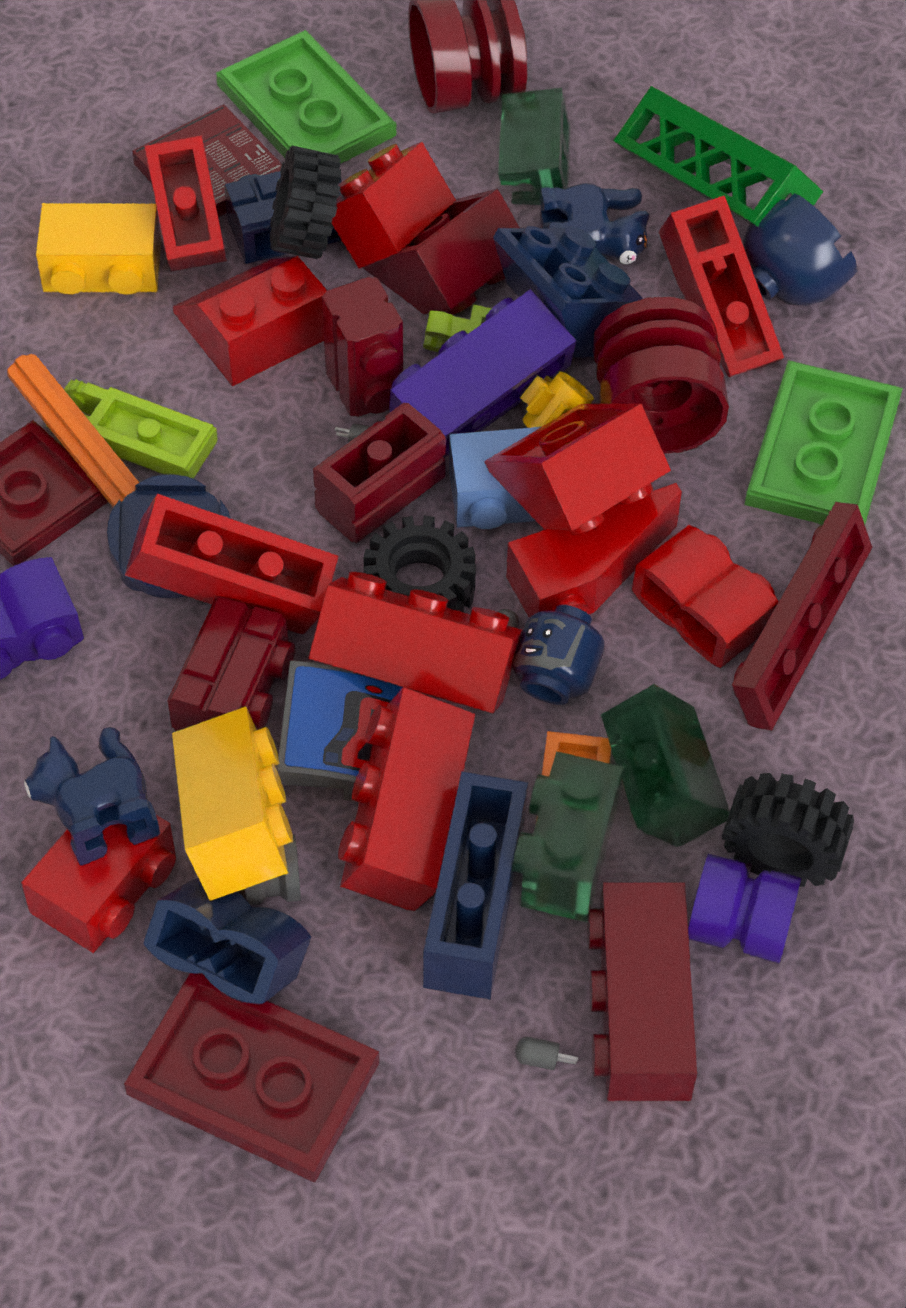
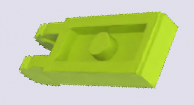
M71 379L64 388L82 412L91 415L85 416L119 458L161 474L182 475L194 479L218 441L217 429L212 424L110 387L107 390L91 383L86 384L82 380L78 381L77 379L75 381Z

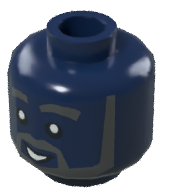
M558 605L555 611H539L529 617L512 660L514 673L521 679L520 687L524 692L538 700L556 705H565L568 703L569 698H578L588 693L602 659L605 645L602 635L590 625L592 618L589 614L573 606Z

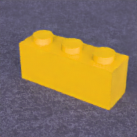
M243 707L173 732L172 738L184 847L209 900L212 901L287 874L288 869L284 845L293 842V835L281 805L287 800L281 779L275 768L276 765L280 764L279 755L269 729L264 727L257 730L247 707Z

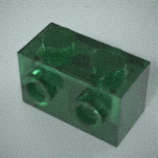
M653 684L601 714L612 755L617 764L629 802L630 811L638 829L678 847L727 821L730 809L694 706Z
M556 751L550 775H537L531 795L529 814L537 815L538 818L533 834L521 831L512 865L513 872L523 874L521 907L587 922L618 807L622 766Z

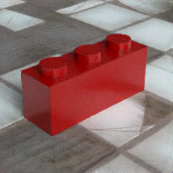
M157 494L141 518L125 576L209 604H213L214 599L221 596L245 603L251 609L256 606L281 613L287 619V630L305 634L319 619L326 588L332 582L339 556Z
M349 572L348 578L340 577L327 585L309 659L492 714L503 703L513 668L512 660L523 632L522 629L508 626L510 619L508 616L497 611L473 607L471 614L446 607L447 598L424 590L412 589L409 596L385 590L387 581L362 572Z
M405 687L399 691L386 707L379 705L375 709L365 735V742L372 745L369 763L366 762L361 767L352 790V800L359 802L355 822L351 821L347 826L338 850V859L345 862L340 887L410 911H416L436 893L461 772H464L475 713Z

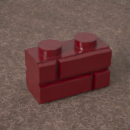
M369 276L327 290L322 296L326 374L335 390L339 391L340 399L349 415L357 417L368 413L378 414L388 411L390 408L392 384L404 371L403 321L392 302H388V295L378 278Z
M403 402L388 413L384 421H377L313 468V480L316 488L314 491L315 508L322 517L347 539L357 544L446 477V460L443 457L446 455L445 435L413 406Z
M221 596L214 599L167 700L171 727L175 731H179L247 707L256 729L264 728L268 722L273 704V696L269 694L275 678L286 679L289 674L290 660H294L295 644L288 642L287 619L281 613L256 606L251 609L245 603Z

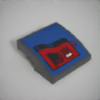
M290 660L278 756L280 764L277 765V772L282 785L344 788V800L353 801L352 790L356 777L363 764L369 763L372 745L365 742L370 718L379 705L386 707L403 687L328 664Z

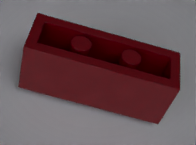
M603 882L600 908H588L587 913L588 949L601 950V970H590L591 1012H603L604 1034H593L592 1037L593 1077H606L607 1101H691L697 1077L685 882Z

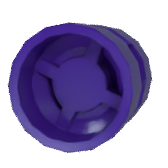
M708 853L689 922V940L723 949L732 939H737L740 941L743 953L780 964L801 878L771 870V872L764 870L755 879L749 878L745 863Z

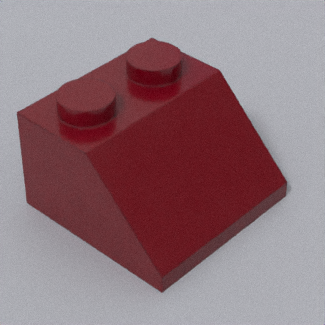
M498 189L458 198L399 253L364 266L363 269L372 276L377 277L380 282L422 314H429L430 311H445L455 315L471 306L477 300L474 292L485 283L492 285L505 279L493 236L498 228L520 227Z

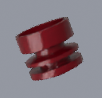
M410 0L408 7V30L413 67L418 86L429 113L435 114L467 108L471 101L472 81H474L475 87L485 103L497 102L500 90L505 99L523 97L526 91L528 75L527 47L523 25L515 0H463L462 16L454 0Z
M649 297L621 306L606 316L594 332L593 354L596 362V378L600 384V404L641 403L664 454L681 453L697 448L715 437L727 422L729 403L724 374L720 368L721 354L717 345L718 335L709 312L692 301L675 297Z

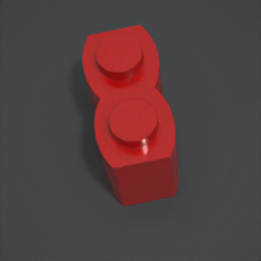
M691 525L686 526L636 565L632 584V591L653 615L668 626L675 628L687 644L718 668H722L758 639L779 602L771 584L762 575L751 573L744 567L733 563L728 549L719 538L712 534H706Z

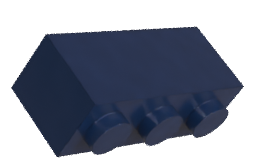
M461 772L423 951V988L491 1000L525 825L528 782Z

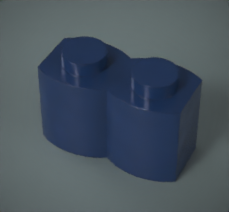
M195 878L157 900L143 944L158 960L176 970L187 973H203L211 984L229 997L246 1003L262 1004L297 978L311 940V935L298 921L283 912L266 907H251L249 902L238 892L210 901L199 878Z

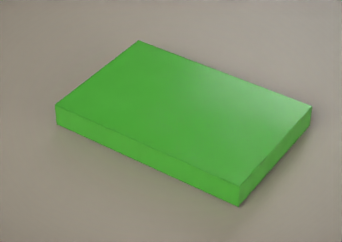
M306 30L216 72L218 87L284 158L290 146H297L338 155L341 163L397 136L394 120Z
M788 360L749 483L744 505L823 525L835 502L858 504L864 524H866L903 388Z

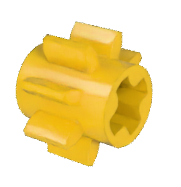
M559 371L553 380L547 375L544 379L537 375L520 396V399L528 405L526 408L527 413L523 416L522 421L527 428L542 427L579 404H591L594 401V397L585 386L567 373Z

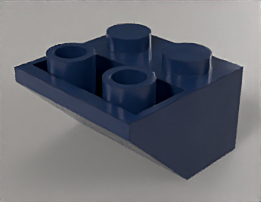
M527 226L526 228H498L493 236L508 286L518 297L530 289L575 338L574 358L594 357V332L603 319L621 306L643 299L630 285L631 280L629 276L619 267L610 264L595 248V240L579 228L571 226L565 229H544L534 226Z

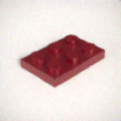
M189 973L126 1079L124 1086L128 1096L315 1183L380 1063L379 1051L269 1001L262 1004H252L231 998L211 984L203 973Z

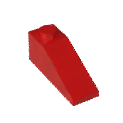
M725 195L672 212L658 231L676 282L685 299L696 303L709 312L716 326L718 335L717 345L721 354L720 363L728 377H733L784 359Z
M674 483L654 490L644 498L625 505L618 503L603 512L604 521L587 532L571 535L569 531L545 529L508 542L506 578L528 617L539 611H555L558 605L573 606L587 614L594 613L635 571L636 565L650 555L677 527L682 494L678 484Z

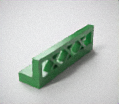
M653 86L648 89L613 140L622 149L709 200L725 195L731 213L757 227L781 199L786 200V198H790L795 193L814 206L824 192L794 164ZM654 117L660 123V136L641 144L636 142ZM687 141L694 144L695 156L675 164L674 147ZM723 161L731 165V177L710 185V166ZM761 182L769 188L753 210L746 205V187Z

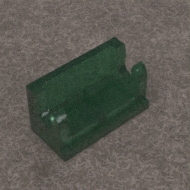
M562 88L502 94L498 169L501 185L510 186L530 184L535 187L530 191L519 190L513 192L512 204L540 205V188H569L571 126Z

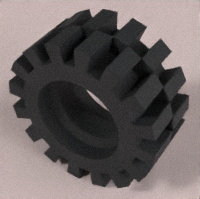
M290 146V149L287 150L285 162L282 163L280 169L281 177L276 185V199L273 200L272 206L274 213L270 222V227L272 228L270 232L271 250L312 259H320L322 257L323 251L327 247V236H330L332 232V219L336 216L337 207H335L340 192L338 183L341 179V169H339L341 161L338 155L297 146Z
M424 515L423 525H414L413 516L402 517V529L398 530L393 521L383 526V537L377 533L370 539V549L365 548L363 567L364 573L387 581L385 590L409 596L412 589L432 592L448 599L447 608L464 612V606L470 608L474 600L476 555L473 546L468 548L469 538L463 531L454 536V524L445 520L440 529L435 528V517ZM427 563L441 569L444 576L440 581L428 586H411L398 580L396 574L400 568L406 565Z
M771 773L760 774L759 780L751 776L745 779L743 785H739L722 833V840H725L724 848L726 851L735 853L733 858L735 861L752 864L750 872L759 875L764 870L770 872L774 870L800 877L801 887H805L807 879L814 886L824 885L825 879L832 881L837 877V873L840 872L853 830L854 818L853 815L848 814L849 807L844 801L834 802L836 796L834 792L827 788L820 793L815 791L816 782L805 779L803 785L794 783L793 775L783 773L780 780L776 781Z

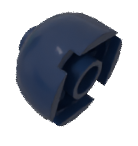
M795 193L787 201L781 199L762 219L758 227L749 223L743 242L762 297L771 300L776 296L787 304L809 306L823 302L838 292L854 277L858 270L853 253L850 251L842 258L840 252L835 247L834 243L841 237L835 226L816 207Z

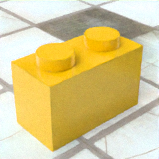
M42 203L36 257L43 292H60L63 294L117 292L125 295L137 292H157L161 235L156 204Z

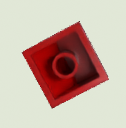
M299 256L269 259L172 307L173 313L228 382L234 386L324 341L322 296L326 293L327 289Z
M641 403L579 404L484 461L492 476L543 529L569 531L571 535L587 532L600 525L605 519L603 512L618 503L625 505L644 498L653 491L651 483L671 471Z

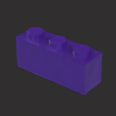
M531 289L514 301L510 297L503 299L488 312L484 319L485 322L469 334L465 330L457 332L441 346L437 357L423 367L419 364L408 367L394 380L390 392L389 413L403 402L413 406L445 435L446 455L443 456L444 458L449 455V434L481 432L523 401L520 399V396L537 375L543 379L546 375L553 379L559 371L563 372L571 366L576 345L575 338Z

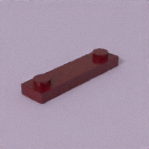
M834 503L823 525L815 530L811 546L748 657L736 669L732 687L747 723L752 727L773 730L873 548L858 504Z

